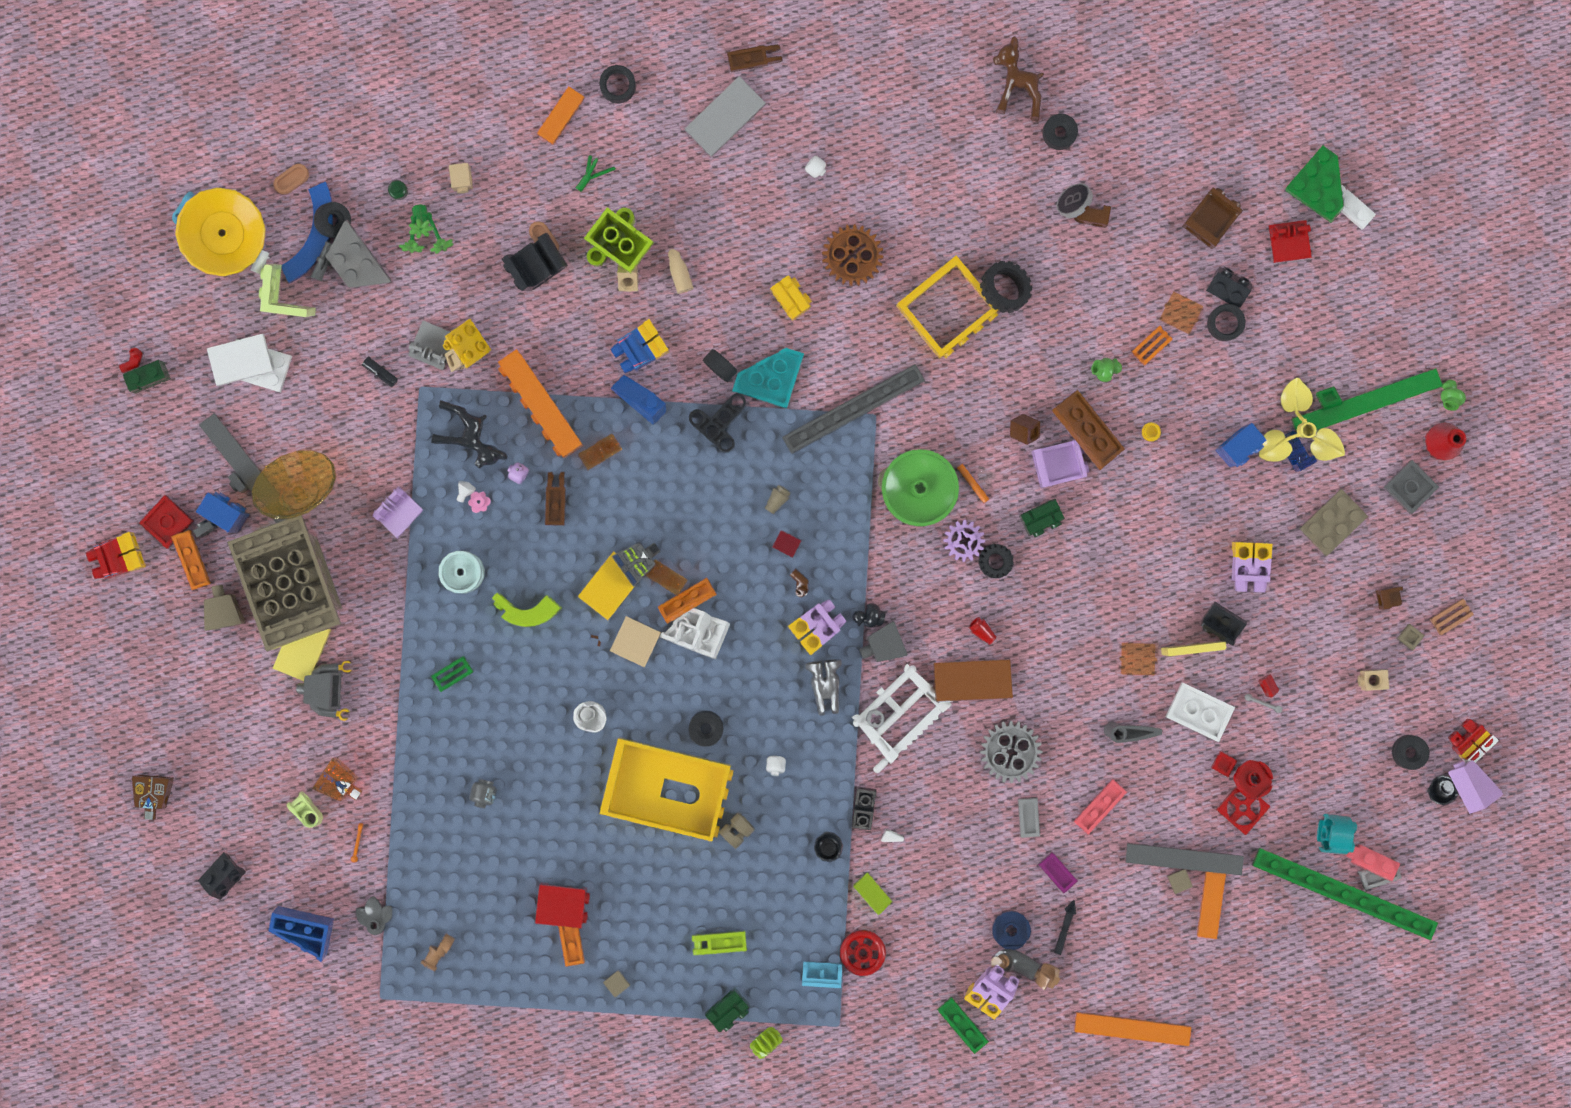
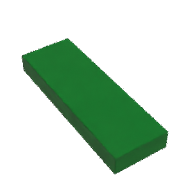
M952 997L937 1008L938 1012L974 1054L989 1042Z

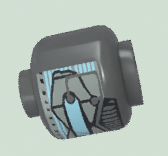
M479 779L478 782L473 783L469 799L475 802V807L485 809L486 805L490 806L494 803L497 788L493 786V782Z

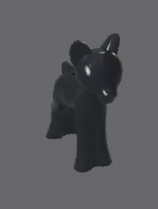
M440 400L439 408L457 414L465 428L462 437L433 434L431 443L460 445L477 451V459L474 464L478 468L493 465L499 459L505 460L508 458L506 453L498 450L497 447L480 441L483 421L487 418L486 415L477 417L469 414L464 407Z

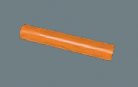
M962 463L957 467V470L984 504L989 500V497Z

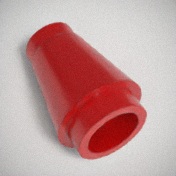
M980 617L975 618L968 627L972 634L988 645L992 644L997 638L987 622Z

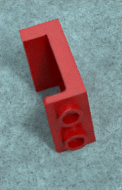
M541 882L539 885L535 924L582 928L583 923L587 924L588 912H585V904H589L590 893H587V887L574 888L549 885V883Z

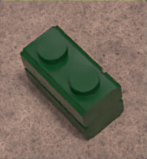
M160 360L123 374L129 392L134 394L159 385L161 382L164 383L171 380L165 363Z
M1052 499L1019 515L1028 536L1033 535L1034 538L1044 534L1043 529L1051 527V529L1061 526V521L1065 519L1056 499Z
M734 987L707 1010L705 1016L718 1032L723 1030L727 1032L734 1026V1020L738 1017L742 1019L749 1013L747 1009L750 1008V1005Z

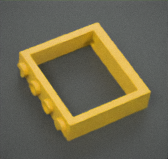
M957 255L896 305L939 359L943 356L947 358L954 352L953 348L957 344L961 347L969 340L968 335L972 332L977 334L984 328L982 324L987 320L989 322L994 320L998 316L997 312L999 311L998 309H993L992 305L989 304L988 306L991 308L941 349L908 309L912 302L955 267L960 270L984 301L986 300L985 296H982L980 283Z

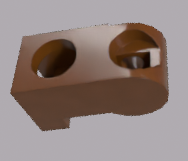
M1087 205L1084 208V213L1074 217V220L1078 223L1106 228L1109 222L1111 206L1104 205L1102 210L1090 208Z

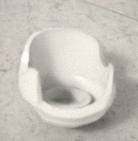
M594 701L583 702L574 710L573 720L581 730L598 732L606 724V711L601 704Z

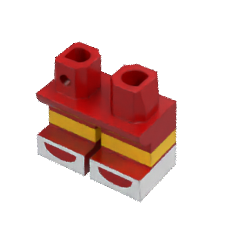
M1466 719L1461 724L1467 731L1464 736L1458 731H1454L1448 736V739L1453 744L1452 749L1465 762L1473 760L1475 763L1485 754L1484 752H1487L1499 741L1482 724H1477L1471 719Z

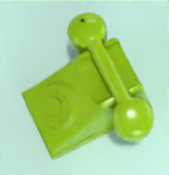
M606 208L584 237L587 242L594 246L587 252V260L592 266H602L605 264L607 257H609L630 274L654 242L633 227L635 216L629 208H621L616 214L609 208Z

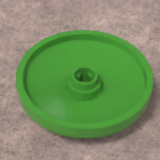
M918 449L901 454L888 466L882 480V496L887 509L899 521L911 526H929L941 521L952 511L958 498L959 482L954 468L943 456L930 450Z

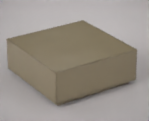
M1407 624L1397 637V640L1413 651L1425 635L1411 624Z
M1181 869L1167 875L1174 894L1193 887L1186 869Z
M619 969L603 981L614 997H617L631 985Z

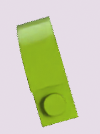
M499 592L492 597L495 601L493 604L500 611H503V609L506 611L501 617L517 626L530 627L541 625L555 617L562 609L549 595H546L537 606L529 610H521L515 607Z

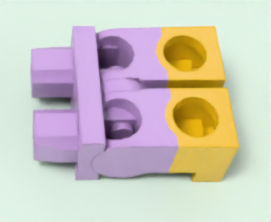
M1232 542V580L1235 581V591L1247 592L1248 581L1254 582L1253 592L1266 591L1267 582H1270L1273 544Z
M830 600L821 604L818 603L787 626L798 640L814 629L813 632L800 641L809 655H812L841 631L840 628L846 622L841 614H838L833 619L830 618L828 613L835 608Z
M998 965L993 968L989 966L979 979L968 987L964 997L966 1001L977 1008L982 1005L980 1010L994 1020L1014 998L1019 984V979L1014 976H1010L1009 979L1004 977V970ZM972 994L979 996V1001L973 999ZM988 1005L995 1007V1011L989 1010Z

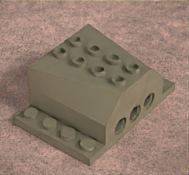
M300 514L227 542L267 652L341 624L337 610L343 609L319 541L317 537L309 534L303 515Z

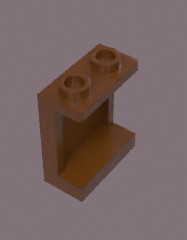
M1214 187L1206 194L1182 226L1210 249L1217 246L1223 235L1243 212L1240 208L1241 205L1237 201L1229 200L1225 196V192Z

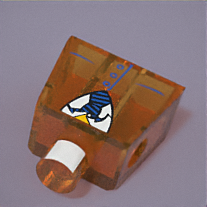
M338 757L331 759L312 788L338 801H343L347 795L357 800L363 792L354 786L359 777Z

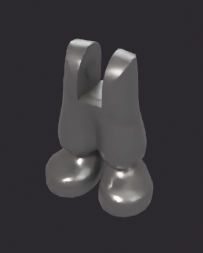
M841 659L824 661L826 677H823L821 661L805 663L806 670L813 674L811 685L819 716L825 715L824 700H831L832 713L839 714V676L836 674V670L842 665Z

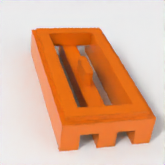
M1159 325L1131 352L1145 366L1173 339ZM1160 332L1161 335L1139 355L1137 351L1154 335ZM1162 338H1165L1166 341L1163 342L1150 356H1148L1145 360L1142 358Z

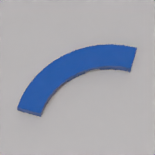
M327 182L308 189L313 204V223L304 246L293 258L281 266L289 284L298 280L317 262V257H320L325 242L330 240L329 237L320 234L314 225L316 210L323 204L333 202ZM332 214L328 217V222L331 225L334 222Z

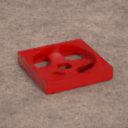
M1236 786L1216 808V811L1244 835H1247L1271 806L1262 798L1239 800L1234 796L1240 792ZM1255 800L1260 805V811L1257 815L1250 807ZM1228 802L1235 806V811L1230 817L1227 812ZM1242 804L1246 805V811L1241 812L1239 809ZM1241 816H1247L1251 820L1247 825L1236 823Z

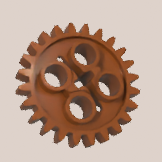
M847 224L844 231L841 227L838 228V234L832 231L833 239L827 237V241L830 244L823 245L827 251H823L822 255L827 258L823 259L822 263H828L825 270L831 269L829 277L836 275L835 282L842 279V285L848 281L850 287H852L853 282L860 286L861 280L867 284V277L873 280L874 276L872 273H879L876 267H882V263L878 260L884 259L883 255H879L884 249L877 247L881 244V241H875L876 234L869 235L871 229L864 232L863 225L858 230L856 224L853 225V229H850ZM856 238L859 244L853 247L848 243V240ZM866 244V247L856 254L857 259L851 258L843 267L839 266L849 258V252L855 253L860 246ZM841 250L845 256L842 259H837L834 256L835 251ZM869 252L872 258L869 261H865L861 258V254ZM851 264L855 265L857 267V271L855 273H849L847 271V266Z

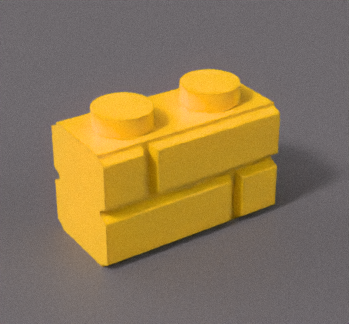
M788 275L773 285L770 291L789 318L794 321L811 308L810 303L812 301L806 293L802 294L798 289L801 286L795 277L791 279Z

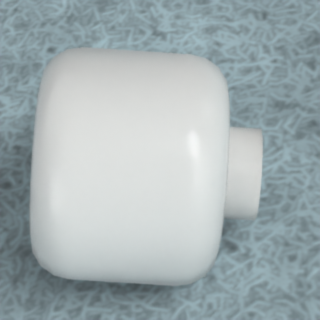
M814 156L807 163L805 171L814 178H817L819 175L823 176L826 172V163L818 156Z
M769 756L767 758L766 770L772 776H779V774L785 772L786 759L781 756Z

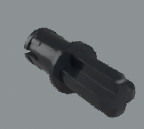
M370 356L363 361L362 366L374 374L376 379L379 378L390 387L396 385L398 378L387 371L384 365H379Z

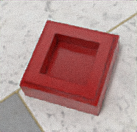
M1219 751L1211 768L1229 777L1237 760Z

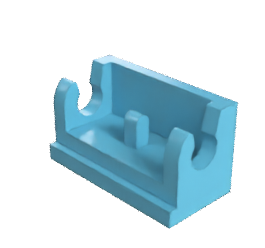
M803 961L802 986L841 988L842 964Z

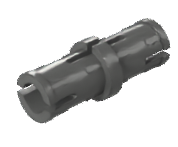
M325 242L320 257L316 259L317 264L310 277L322 282L327 267L331 265L326 255L332 244Z

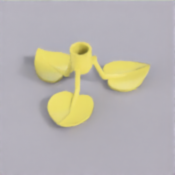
M1295 378L1286 385L1281 394V405L1286 412L1295 411V414L1302 423L1298 425L1297 433L1285 438L1284 433L1280 430H1270L1265 433L1264 437L1267 441L1263 443L1264 448L1259 451V456L1263 460L1275 462L1286 459L1292 452V446L1287 441L1297 437L1312 438L1314 440L1310 445L1312 455L1318 460L1327 461L1345 455L1343 444L1334 431L1322 428L1316 433V426L1313 423L1307 422V419H1304L1299 411L1308 410L1313 402L1311 391L1300 378Z

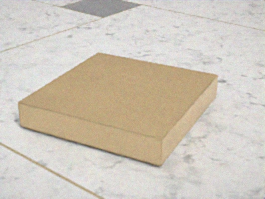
M626 616L610 651L645 667L661 632Z

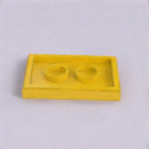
M614 551L578 595L581 600L607 620L611 618L635 587L632 586L612 558L613 555L617 554Z

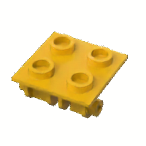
M468 319L448 333L443 344L445 350L453 349L466 369L492 351L471 319Z

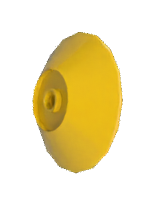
M217 187L200 191L185 203L177 217L175 235L180 252L192 266L206 274L228 276L242 272L256 261L264 247L266 229L261 212L250 198L236 190ZM225 230V236L221 237L219 231Z

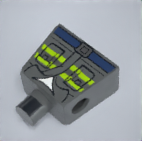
M639 542L613 555L612 558L632 586H636L656 566L652 558L661 551L655 542L647 548H644Z

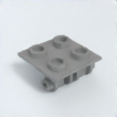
M422 321L414 342H411L409 345L410 351L408 356L444 370L447 363L444 354L450 350H445L443 344L446 340L445 336L450 332Z

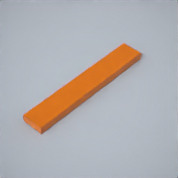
M1076 1012L1074 1032L1189 1046L1192 1027Z

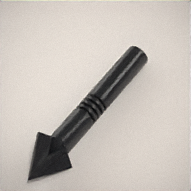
M1075 900L1065 908L1066 914L1054 950L1055 954H1062L1068 935V928H1070L1073 915L1077 914Z

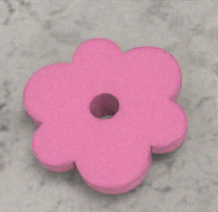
M485 492L472 493L471 499L468 501V504L472 506V511L475 513L485 512L487 506L491 503L490 498L486 497Z

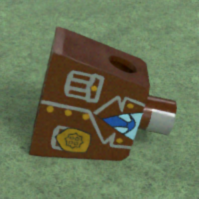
M138 774L132 776L134 806L145 808L144 819H156V810L167 807L174 777Z

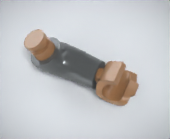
M1003 949L997 952L991 960L992 968L998 965L1004 971H1014L1030 980H1033L1035 977L1036 984L1043 990H1046L1047 987L1053 989L1060 981V970L1057 967L1045 963L1039 969V963L1017 950Z

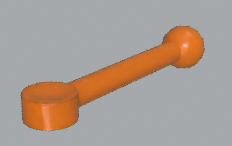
M363 823L358 825L354 853L350 858L353 863L358 861L357 852Z

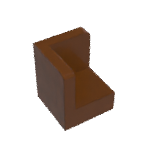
M1021 414L1010 421V437L1026 445L1040 438L1041 421Z
M1403 586L1377 590L1376 596L1379 609L1385 610L1401 606L1400 591L1403 590Z

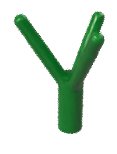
M589 155L585 175L575 188L582 192L591 179L614 171L616 168L611 167L592 174L598 158H595L591 165L592 156Z

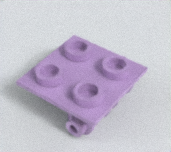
M399 486L393 490L394 492L388 498H385L386 500L382 502V505L377 510H374L372 515L397 539L423 511Z

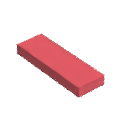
M1112 779L1074 822L1089 835L1127 792Z

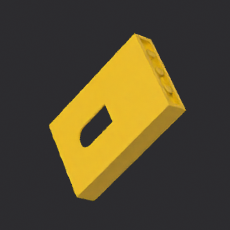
M619 737L599 814L713 841V837L717 838L720 826H716L718 818L722 819L724 807H721L722 800H727L729 792L726 784L727 781L732 780L734 770L730 769V764ZM664 779L696 786L700 792L698 801L693 804H687L660 797Z

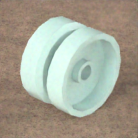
M455 551L443 558L439 566V578L446 589L454 593H469L481 585L485 569L482 561L476 555L466 551ZM459 569L464 570V574L462 576H459Z

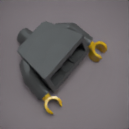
M344 661L341 665H338V663L322 664L314 669L311 675L304 677V683L297 684L296 692L303 695V702L309 704L310 708L319 716L331 718L338 716L342 721L348 720L347 717H342L341 713L343 711L350 712L349 709L343 708L337 711V709H340L342 672L338 671L351 672L352 670H344L343 668L344 664H350L351 662Z

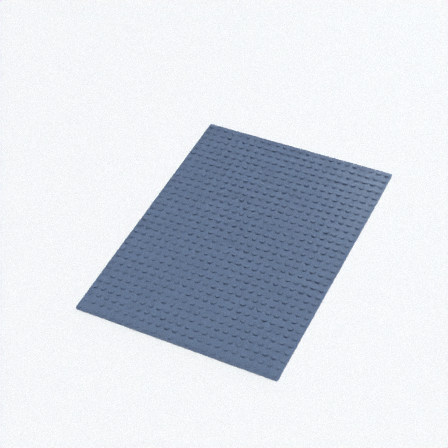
M420 387L412 499L423 511L410 524L385 905L392 906V918L385 924L380 998L386 1000L707 1019L705 1012L735 987L749 1003L750 1008L747 1009L749 1013L744 1018L740 1019L738 1017L734 1021L838 1027L840 1025L843 964L840 958V948L845 939L858 734V727L853 725L854 719L852 716L859 714L862 656L859 649L863 647L864 622L858 627L857 623L853 621L852 616L858 610L865 614L876 415L865 414L791 455L782 437L828 411L746 406L725 430L734 439L735 448L730 453H723L689 422L691 411L700 409L712 418L722 405L663 401L666 403V413L652 425L623 399L549 394L584 445L568 457L563 458L562 455L558 457L552 447L555 445L551 439L547 441L541 431L544 429L540 423L536 425L531 418L533 413L530 408H524L520 402L522 397L519 392ZM440 400L464 407L469 414L477 417L486 415L487 418L483 421L480 441L497 447L498 450L505 452L508 458L505 460L499 459L493 465L478 468L474 464L477 459V451L460 445L431 443L433 434L462 437L465 428L457 414L439 408ZM722 412L719 419L722 422H727L730 419V414ZM698 413L692 417V421L697 424L703 420V416ZM711 426L707 429V434L715 436L718 430L716 427ZM724 439L721 442L723 449H729L732 446V442L729 439ZM517 462L529 469L527 477L521 484H517L508 478V468ZM548 472H553L554 474L553 487H559L560 472H565V526L545 525ZM459 481L469 482L475 487L476 490L474 492H485L486 497H489L491 500L485 512L475 513L472 511V506L468 504L471 494L465 498L463 503L457 501ZM779 484L790 491L791 494L789 499L775 514H772L765 509V506L773 488H776ZM780 531H784L801 540L793 558L772 548ZM639 542L644 548H647L655 542L661 551L652 558L656 566L633 588L609 620L605 619L578 597L613 551L619 553ZM466 551L476 555L482 561L485 569L484 579L476 590L469 593H454L446 589L441 583L439 566L443 558L449 553ZM459 569V576H462L464 574V570ZM795 569L809 581L806 596L798 597L795 593L797 582L789 576ZM705 578H708L717 595L698 605L695 609L730 623L716 659L674 644L660 636L645 667L610 651L626 616L661 633L666 632L675 620L667 624L658 606ZM499 592L515 607L521 610H529L537 606L546 595H549L562 609L555 617L541 625L530 627L517 626L501 617L506 611L504 609L500 611L493 604L495 601L492 597ZM830 600L835 606L828 613L830 618L833 619L838 614H841L846 622L840 628L841 631L812 655H809L800 641L813 632L814 629L798 640L787 626L818 603L821 604ZM591 635L598 636V639L591 638ZM465 656L474 672L443 692H440L431 675ZM841 659L842 665L836 670V674L839 676V714L832 713L831 700H824L825 715L819 716L811 685L813 674L806 670L805 663L821 661L823 677H826L824 661ZM460 662L436 678L440 680L464 665L463 662ZM465 668L464 670L460 671L456 675L441 683V686L443 687L444 685L453 681L454 679L461 676L468 670ZM594 701L603 706L607 717L603 729L598 732L581 730L576 726L573 716L574 710L579 704ZM698 712H714L723 722L722 737L712 746H700L689 735V723ZM704 723L700 729L702 733L708 734L711 732L712 727L710 724ZM618 738L629 739L730 764V769L734 770L731 781H727L726 788L729 789L727 800H722L721 807H724L722 819L718 818L716 826H720V831L726 824H731L730 820L739 812L752 824L755 831L749 837H744V842L735 849L720 833H718L717 838L713 837V841H708L599 814ZM769 756L784 757L786 759L785 772L779 774V776H772L766 770L767 758ZM665 778L660 797L693 804L698 801L700 792L694 785ZM479 779L491 781L494 783L493 786L497 788L494 803L490 806L486 805L485 809L475 807V802L469 799L472 785L474 782H478ZM734 829L733 832L736 835L739 834V832L736 829ZM824 832L837 834L843 843L841 856L832 862L822 861L816 856L814 851L816 838ZM541 882L549 883V885L571 886L574 888L587 887V893H590L589 904H585V912H588L587 924L583 923V927L579 928L585 959L584 964L565 967L558 926L535 924L538 892ZM745 931L747 951L693 955L694 942L691 935ZM446 933L455 938L447 954L439 960L436 971L430 970L421 964V961L426 958L430 951V945L439 947ZM702 941L703 948L708 947L707 941ZM803 961L842 964L841 988L802 986ZM619 969L631 985L617 997H614L603 981Z

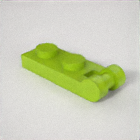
M745 931L691 935L694 942L693 955L747 951ZM702 941H707L708 947L703 948Z

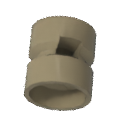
M739 812L730 820L731 824H726L719 831L722 837L735 849L744 842V837H749L755 831L752 824ZM734 829H736L739 832V834L736 835L733 832Z

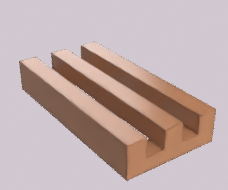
M1460 599L1430 618L1439 635H1443L1474 615L1469 610L1470 608L1466 605L1464 599ZM1460 605L1463 607L1457 612L1450 615L1449 617L1442 620L1441 622H1436V620L1443 617L1444 615L1451 612ZM1463 612L1467 613L1464 616L1457 619L1456 621L1449 624L1448 626H1446L1445 628H1440L1441 626L1448 623L1449 621L1459 616Z

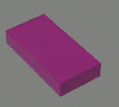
M1053 852L1038 864L1063 894L1078 882Z

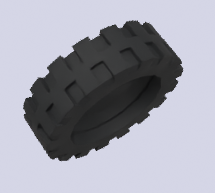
M1011 261L996 262L981 278L980 288L982 289V296H985V301L988 305L991 304L993 309H998L1001 313L1018 311L1031 298V279L1027 277V272L1022 270L1018 264L1014 265ZM995 275H1006L1015 282L1019 292L1016 300L1004 298L998 293L994 284Z

